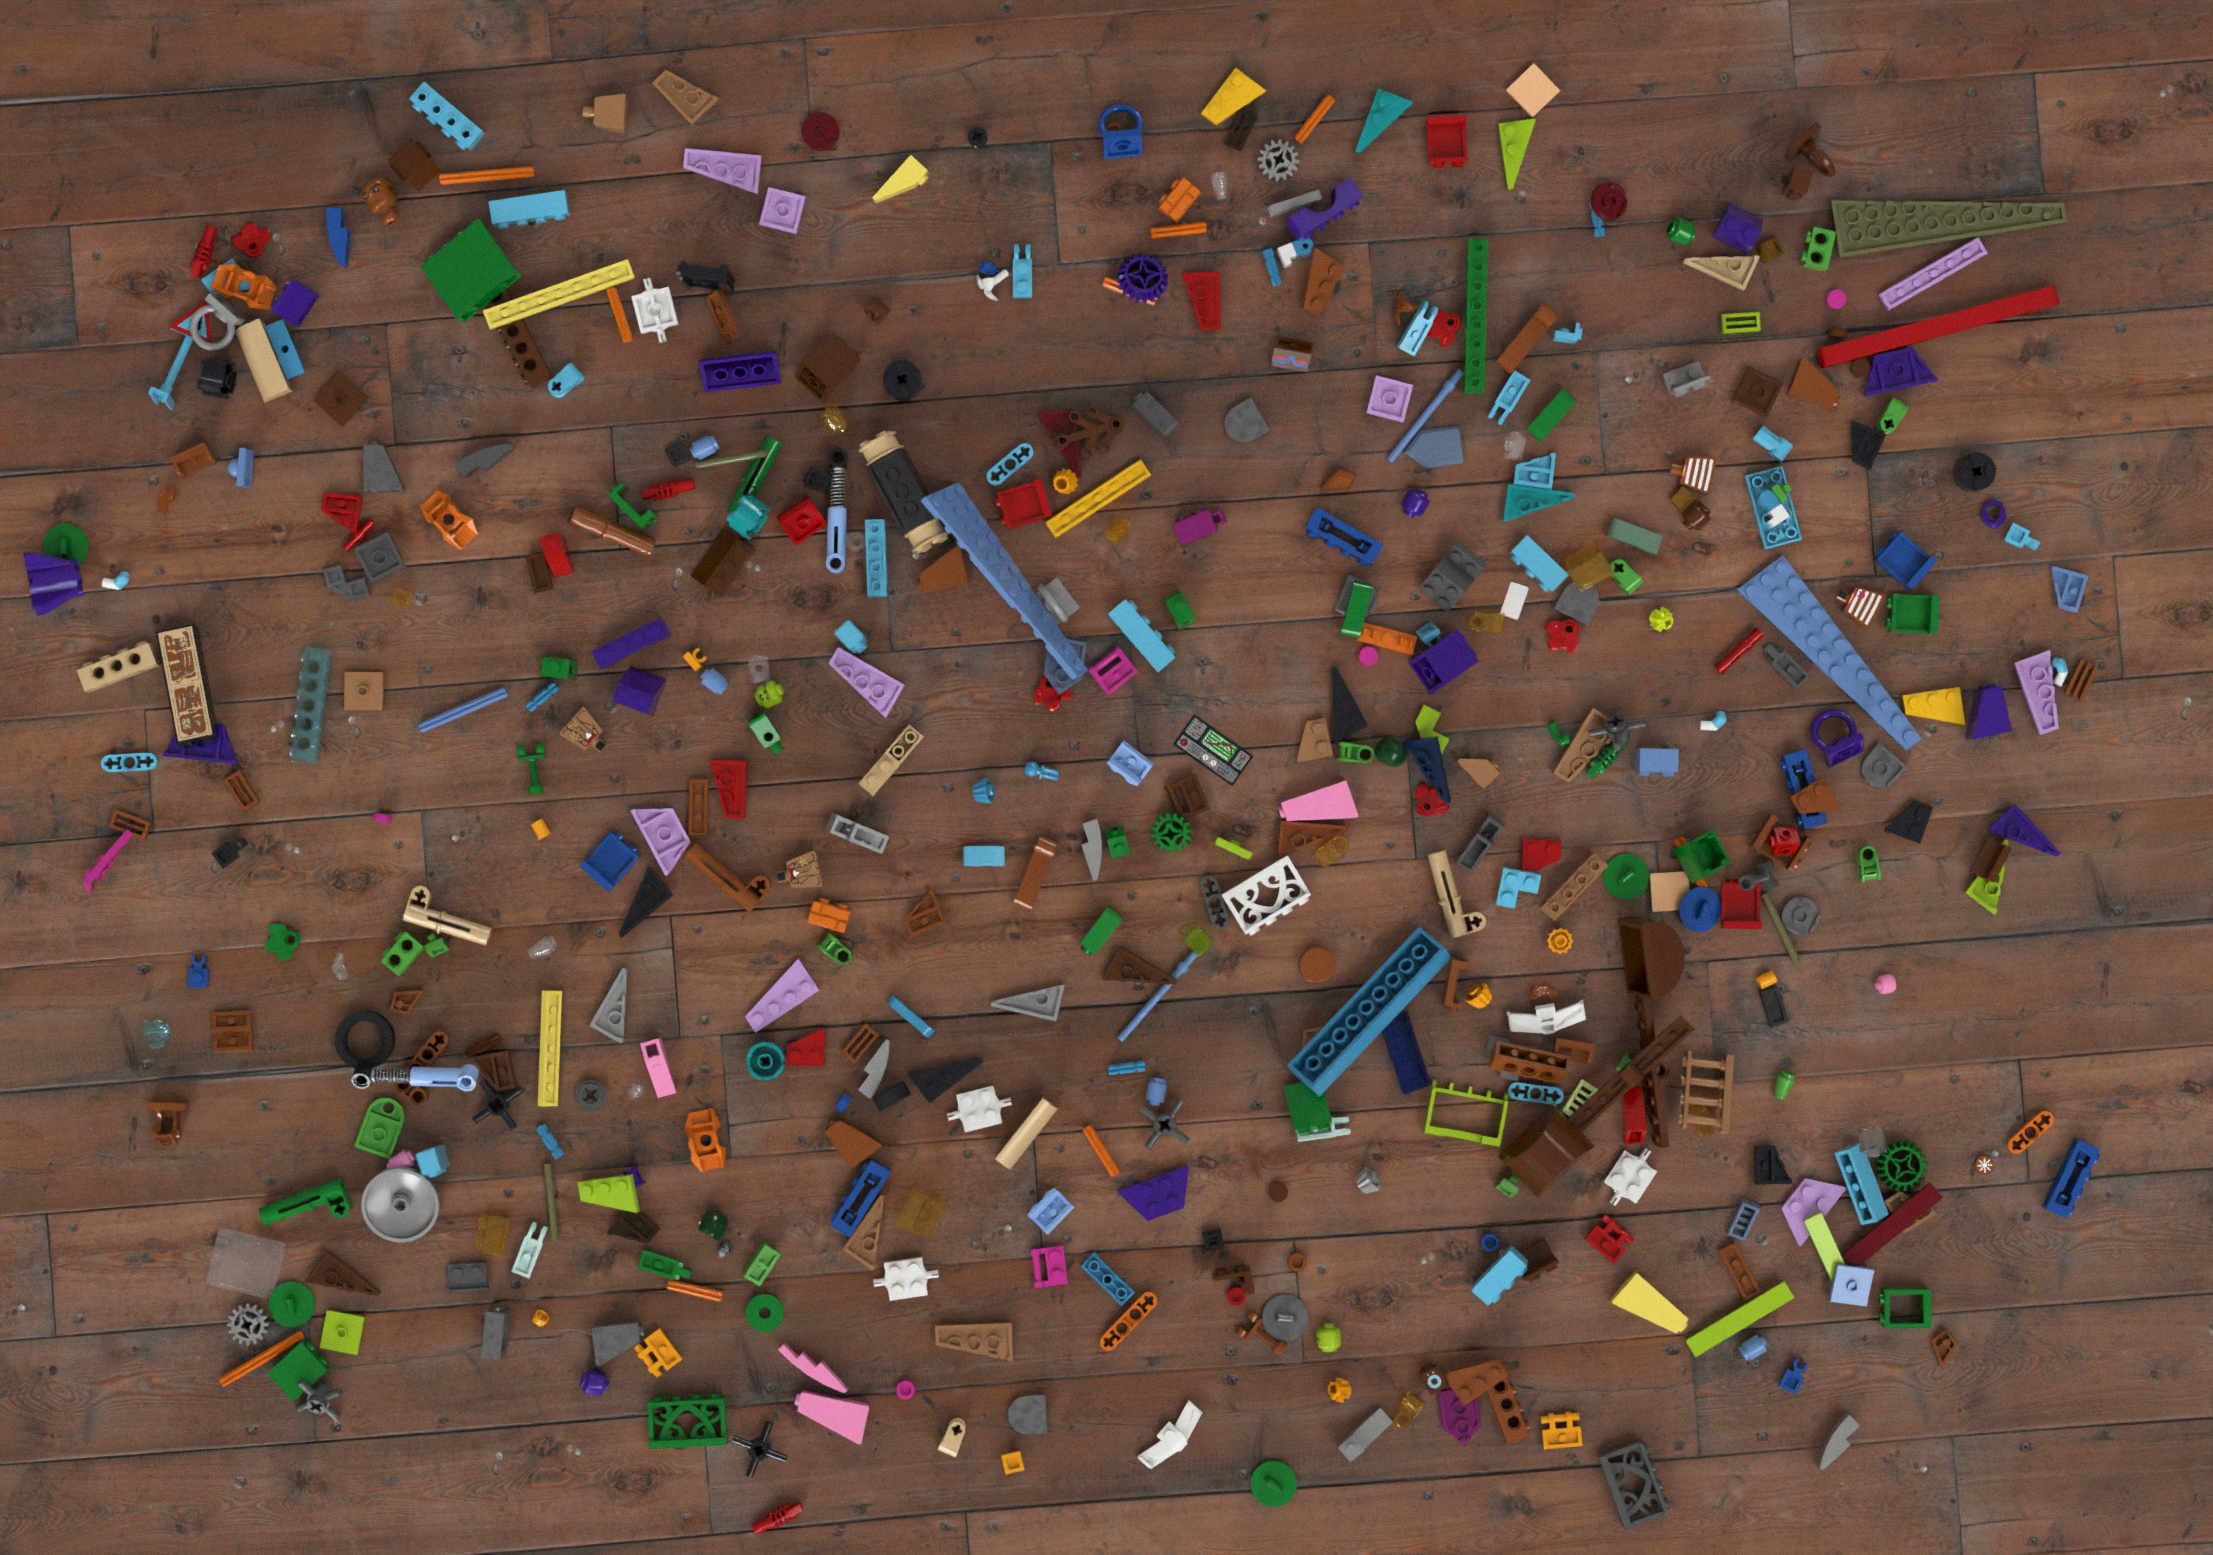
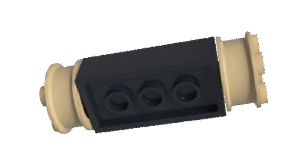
M885 430L878 433L876 439L861 443L858 451L865 456L868 462L866 468L901 534L910 540L914 548L912 552H917V554L923 553L933 548L931 544L942 543L949 539L948 533L944 529L940 518L936 519L921 502L929 493L904 446L898 443L895 437L896 431L889 430L886 432Z

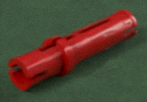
M1756 627L1744 639L1742 638L1740 643L1718 662L1714 668L1723 675L1745 653L1750 652L1753 649L1752 647L1764 637V634Z

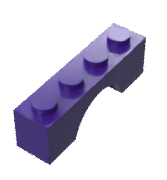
M1351 178L1339 184L1331 191L1332 202L1329 210L1316 213L1304 207L1285 221L1297 241L1302 238L1307 240L1315 234L1313 231L1317 228L1320 230L1324 229L1330 224L1328 221L1333 218L1338 220L1345 214V210L1349 208L1351 211L1360 205L1359 201L1363 196Z
M659 618L593 650L592 653L599 668L605 669L643 648L655 645L671 637V634L664 619Z

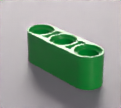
M1562 388L1527 430L1541 442L1577 402V399Z
M1354 580L1341 634L1360 638L1373 584Z

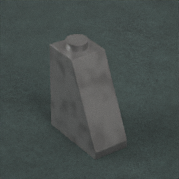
M1141 392L1135 397L1133 407L1164 440L1178 428L1179 422L1148 392L1145 394Z
M369 441V445H363L364 491L405 492V486L386 446L380 445L379 441Z
M640 1320L595 1325L592 1327L596 1366H601L642 1340V1337L645 1336L644 1325H640Z

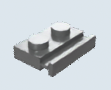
M487 1262L447 1265L449 1293L489 1289Z

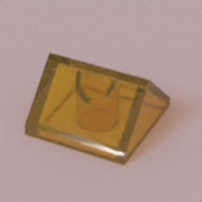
M1598 540L1564 558L1566 570L1581 592L1614 574Z

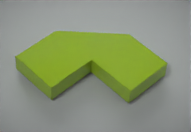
M1423 705L1415 721L1420 738L1438 736L1442 754L1449 738L1433 731L1441 713Z

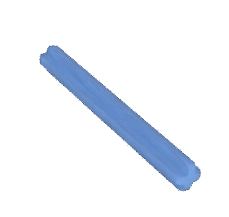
M505 687L499 688L418 723V728L424 733L508 697V692Z

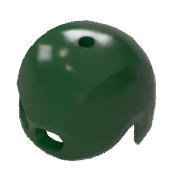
M1383 737L1376 744L1374 754L1380 763L1391 767H1399L1407 758V749L1398 739Z
M710 1209L699 1220L698 1230L715 1240H719L727 1231L729 1219L724 1213Z

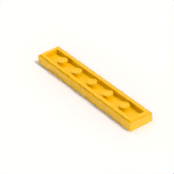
M1140 459L1046 521L1045 524L1056 539L1150 477L1151 474Z

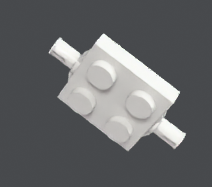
M651 278L643 279L646 291L631 296L641 334L657 332L659 343L666 342L664 330L668 327L679 325L669 287L653 289Z
M994 1086L956 1095L958 1111L947 1113V1116H952L948 1117V1121L960 1118L963 1122L965 1133L1002 1124L1001 1108L1012 1105V1102H1008L1011 1101V1098L999 1100L995 1094Z
M1644 1148L1639 1157L1633 1156L1624 1150L1604 1180V1183L1612 1187L1615 1192L1609 1201L1611 1204L1613 1203L1616 1206L1621 1197L1628 1198L1634 1203L1638 1202L1657 1173L1656 1170L1645 1162L1651 1153L1650 1150Z
M922 1256L884 1262V1278L873 1279L874 1287L886 1285L890 1301L928 1295V1279L939 1278L938 1269L926 1271Z

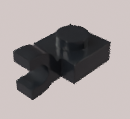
M244 838L238 839L232 845L229 842H225L211 854L224 869L240 857L237 851L247 846L248 843Z

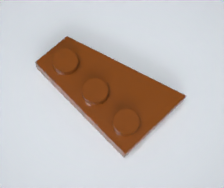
M1312 247L1311 254L1313 255L1311 265L1308 266L1307 272H1309L1307 284L1304 287L1301 308L1319 317L1345 266L1317 248Z

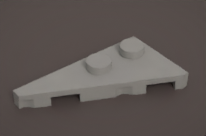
M625 967L621 969L589 1025L620 1044L624 1041L628 976V969Z
M1065 985L1053 986L994 1000L991 1006L1056 1021Z

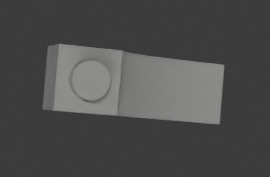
M834 813L831 814L825 831L880 854L883 853L889 839L888 835Z
M1379 1407L1351 1431V1434L1339 1443L1337 1447L1351 1463L1393 1421Z

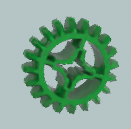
M1898 1139L1896 1146L1891 1141V1148L1884 1145L1883 1147L1886 1152L1879 1151V1154L1883 1156L1882 1159L1876 1158V1161L1881 1163V1165L1876 1166V1169L1882 1170L1877 1175L1878 1177L1885 1176L1881 1182L1884 1184L1888 1182L1887 1187L1892 1188L1894 1186L1895 1191H1899L1901 1187L1902 1191L1906 1192L1907 1185L1913 1190V1183L1919 1186L1920 1182L1918 1179L1925 1180V1177L1921 1174L1922 1172H1928L1927 1169L1923 1168V1166L1928 1165V1162L1922 1160L1927 1156L1926 1154H1920L1923 1149L1920 1147L1916 1149L1917 1144L1914 1142L1910 1145L1909 1140H1905L1903 1144L1902 1140ZM1899 1150H1907L1900 1158L1891 1156ZM1912 1154L1916 1160V1170L1910 1165ZM1888 1161L1894 1166L1892 1177L1888 1172ZM1895 1161L1902 1162L1909 1170L1905 1168L1900 1170V1166ZM1904 1173L1912 1175L1907 1180L1897 1181L1898 1177H1901Z

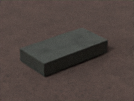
M1778 985L1758 991L1770 1028L1788 1023L1789 1019Z

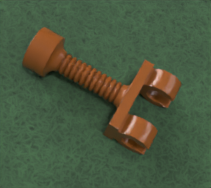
M1250 1310L1246 1317L1255 1324L1249 1332L1239 1326L1235 1333L1246 1341L1249 1340L1252 1334L1257 1335L1258 1338L1268 1343L1273 1348L1272 1353L1279 1357L1286 1349L1287 1344L1282 1340L1276 1342L1265 1332L1263 1333L1258 1328L1263 1319Z

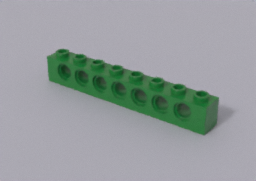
M1469 238L1466 245L1463 394L1482 395L1485 388L1488 239Z

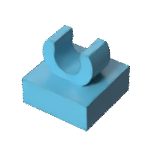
M1432 621L1416 631L1418 637L1429 647H1432L1430 641L1436 638L1438 642L1441 641L1439 636L1441 632Z

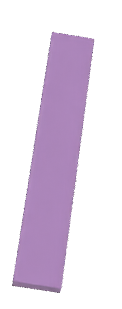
M1979 237L1888 288L1878 294L1886 310L1889 311L1986 255L1987 251Z

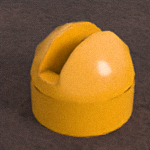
M537 1310L532 1317L533 1324H536L538 1327L544 1326L549 1321V1315L543 1310Z

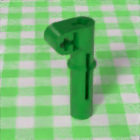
M767 435L759 450L767 449L768 456L746 495L747 497L749 495L755 497L758 491L762 490L763 487L761 485L783 445ZM764 457L753 459L745 476L741 477L742 482L726 512H735L739 507L738 502L745 495Z
M339 1177L310 1189L304 1188L300 1193L259 1208V1214L262 1222L267 1226L306 1210L313 1211L315 1207L327 1203L331 1214L335 1218L341 1219L351 1212L353 1203L344 1181ZM340 1197H343V1198H344L341 1202H340V1201H337V1202H334V1201H333V1200H335V1199H337V1198H340ZM301 1201H305L303 1203L297 1204L295 1206L283 1210V1208L299 1203ZM338 1206H345V1209H339Z

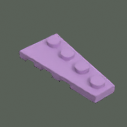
M685 148L683 168L758 194L762 156Z
M838 647L829 664L887 718L905 685Z
M2050 650L2013 663L2039 735L2059 729Z
M799 958L745 1016L755 1033L820 990Z

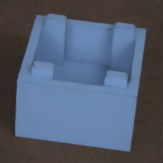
M1635 749L1634 772H1639V776H1649L1650 772L1662 773L1663 777L1674 776V773L1678 772L1679 749Z

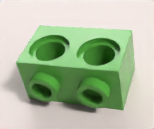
M1813 227L1810 231H1807L1805 237L1807 247L1806 250L1803 249L1800 261H1803L1802 267L1823 272L1828 269L1836 236L1835 231ZM1816 235L1823 237V244H1818L1815 241ZM1814 253L1819 256L1818 263L1811 260V254Z
M409 931L401 932L394 940L396 944L392 948L388 947L382 954L384 958L381 962L398 976L404 974L425 948V944ZM407 939L413 944L411 950H406L404 947V942ZM395 954L400 957L398 965L392 963V957Z

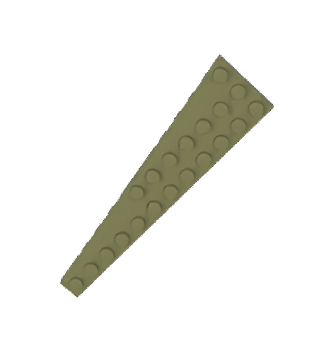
M1830 201L1839 258L2067 222L2064 203Z

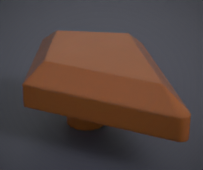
M1338 468L1320 486V489L1350 490L1356 478V473Z
M424 990L394 992L389 1011L409 1015Z
M1946 1328L1931 1339L1940 1367L1945 1365L1958 1345Z

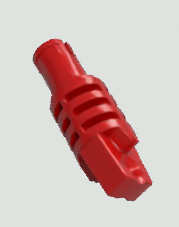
M206 225L202 241L197 243L196 251L192 258L191 265L193 268L191 276L201 279L204 270L208 269L214 251L213 242L218 230L217 228Z
M693 478L678 482L670 480L650 485V488L642 490L641 494L643 500L653 499L655 502L677 497L681 492L695 490Z
M800 1501L792 1505L787 1503L767 1513L766 1518L752 1524V1529L756 1535L769 1528L776 1529L795 1519L796 1514L803 1511V1507Z

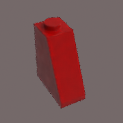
M558 532L540 537L544 556L555 578L574 573L565 536Z
M1636 1085L1621 1096L1624 1144L1643 1143L1647 1131L1642 1086L1637 1087Z

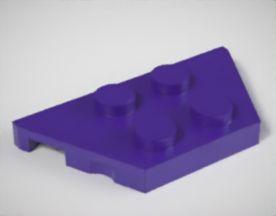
M1912 347L1874 355L1864 397L1938 381V379L1931 373L1925 362L1918 357L1917 352Z
M217 724L219 738L214 739L212 743L202 744V742L195 743L194 747L184 748L177 744L174 735L167 750L163 752V756L238 764L224 724Z
M1188 1165L1122 1188L1118 1192L1147 1221L1183 1209Z

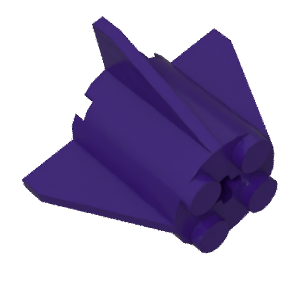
M34 552L23 553L30 584L32 608L36 610L37 616L45 615L73 597L84 596L82 575L78 570L80 569L78 558L65 560Z

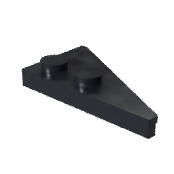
M1337 667L1332 668L1334 742L1336 743L1368 726Z
M651 867L647 869L625 922L621 927L619 933L621 938L674 896Z
M973 1059L909 1072L908 1076L928 1102L931 1103L982 1064L983 1061L982 1059Z

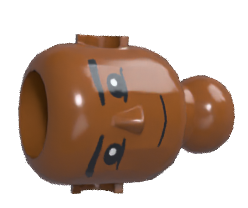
M378 177L364 184L361 192L368 209L373 214H381L383 224L390 226L397 223L400 218L398 212L393 209L398 203L395 194L396 188L388 179Z

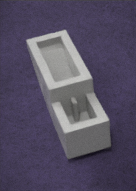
M1097 819L1083 823L1088 842L1081 844L1093 881L1098 878L1102 858L1101 833Z
M888 1038L864 1068V1071L869 1076L858 1090L869 1099L872 1098L878 1089L888 1064L890 1053V1040Z
M1847 1412L1835 1423L1823 1442L1816 1464L1822 1471L1851 1445L1846 1438L1860 1427Z

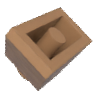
M1460 758L1456 761L1481 789H1484L1500 774L1497 771L1499 767L1493 760L1489 762L1487 759Z

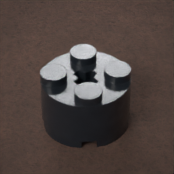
M217 358L203 359L200 364L202 371L201 377L197 381V389L201 390L205 396L229 399L228 394L233 393L236 386L237 372H233V367H236L235 363Z
M898 360L886 368L883 374V385L893 399L906 401L913 399L919 394L922 387V377L918 368L913 363ZM906 377L907 383L899 385L898 379Z
M1973 452L1961 457L1953 467L1955 484L1965 492L1981 491L1992 484L1997 468L1992 459L1984 453ZM1973 469H1976V474H1977V475H1975V476L1972 475V474H1973V471H1972Z

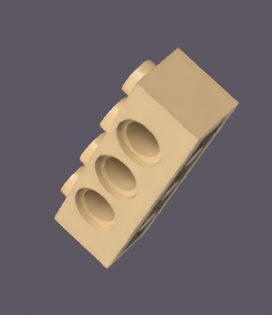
M143 641L135 644L136 648L131 650L124 648L117 651L118 655L112 657L106 655L99 658L100 661L97 663L88 662L81 665L82 668L77 670L84 691L90 693L160 666L161 663L154 645ZM135 654L140 656V661L137 664H134L132 661ZM117 661L122 663V668L119 671H116L114 667ZM99 668L104 670V675L101 678L97 676Z

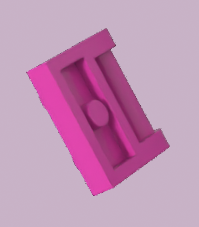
M1118 645L1097 664L1087 668L1108 696L1138 673ZM1118 656L1122 660L1103 676L1097 673Z
M1064 1245L1029 1249L1033 1262L1034 1288L1068 1284ZM1040 1254H1045L1048 1280H1042Z

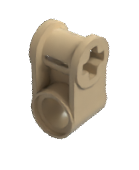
M954 1418L950 1421L940 1441L938 1451L956 1457L965 1434L966 1424L964 1420ZM960 1425V1429L955 1432L954 1427Z

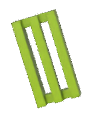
M1760 312L1720 315L1722 334L1761 331ZM1756 317V320L1726 322V318ZM1756 324V327L1726 329V326Z

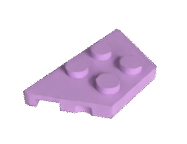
M674 808L631 810L664 875L667 876L691 843Z
M1804 1178L1780 1207L1799 1246L1809 1236L1802 1219L1819 1211L1824 1217L1847 1188Z

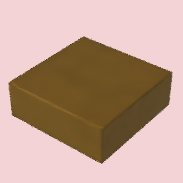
M1682 486L1672 496L1670 501L1680 511L1684 512L1697 498Z

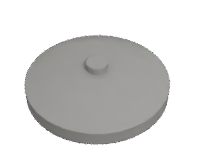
M392 1167L376 1174L367 1184L361 1200L362 1214L369 1228L381 1238L393 1242H409L425 1235L434 1225L440 1208L439 1195L433 1182L426 1175L422 1176L420 1171L409 1167Z

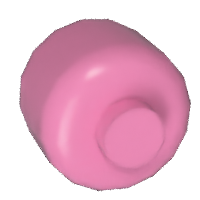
M1891 974L1880 975L1876 978L1875 988L1881 994L1892 993L1896 990V980Z

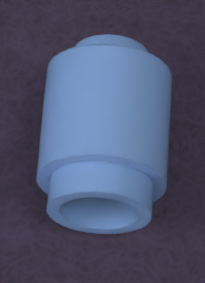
M707 435L692 442L693 447L690 448V451L694 458L698 457L701 460L716 453V450L720 448L715 437Z
M713 668L711 670L706 669L700 677L703 679L701 683L705 687L719 695H722L730 684L726 681L727 678Z
M1151 1077L1145 1100H1149L1148 1104L1160 1106V1102L1164 1103L1167 1088L1165 1079Z
M1756 1334L1743 1342L1738 1350L1743 1358L1748 1361L1766 1352L1768 1344L1763 1336L1758 1337Z

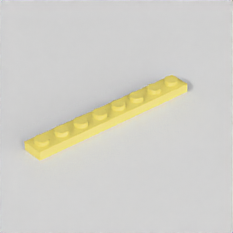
M627 259L483 310V314L491 330L632 280L635 276Z

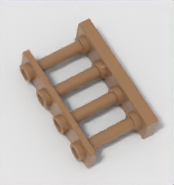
M1687 1051L1685 1056H1682L1681 1066L1684 1067V1074H1681L1680 1086H1683V1093L1679 1095V1105H1682V1109L1678 1113L1677 1123L1680 1124V1129H1685L1687 1123L1713 1125L1719 1128V1134H1727L1730 1128L1734 1055H1726L1721 1061L1694 1059L1692 1058V1051ZM1691 1066L1720 1069V1071H1723L1722 1078L1713 1080L1690 1077ZM1690 1085L1718 1088L1721 1090V1097L1712 1099L1689 1096ZM1688 1104L1717 1107V1109H1720V1117L1711 1118L1688 1115Z

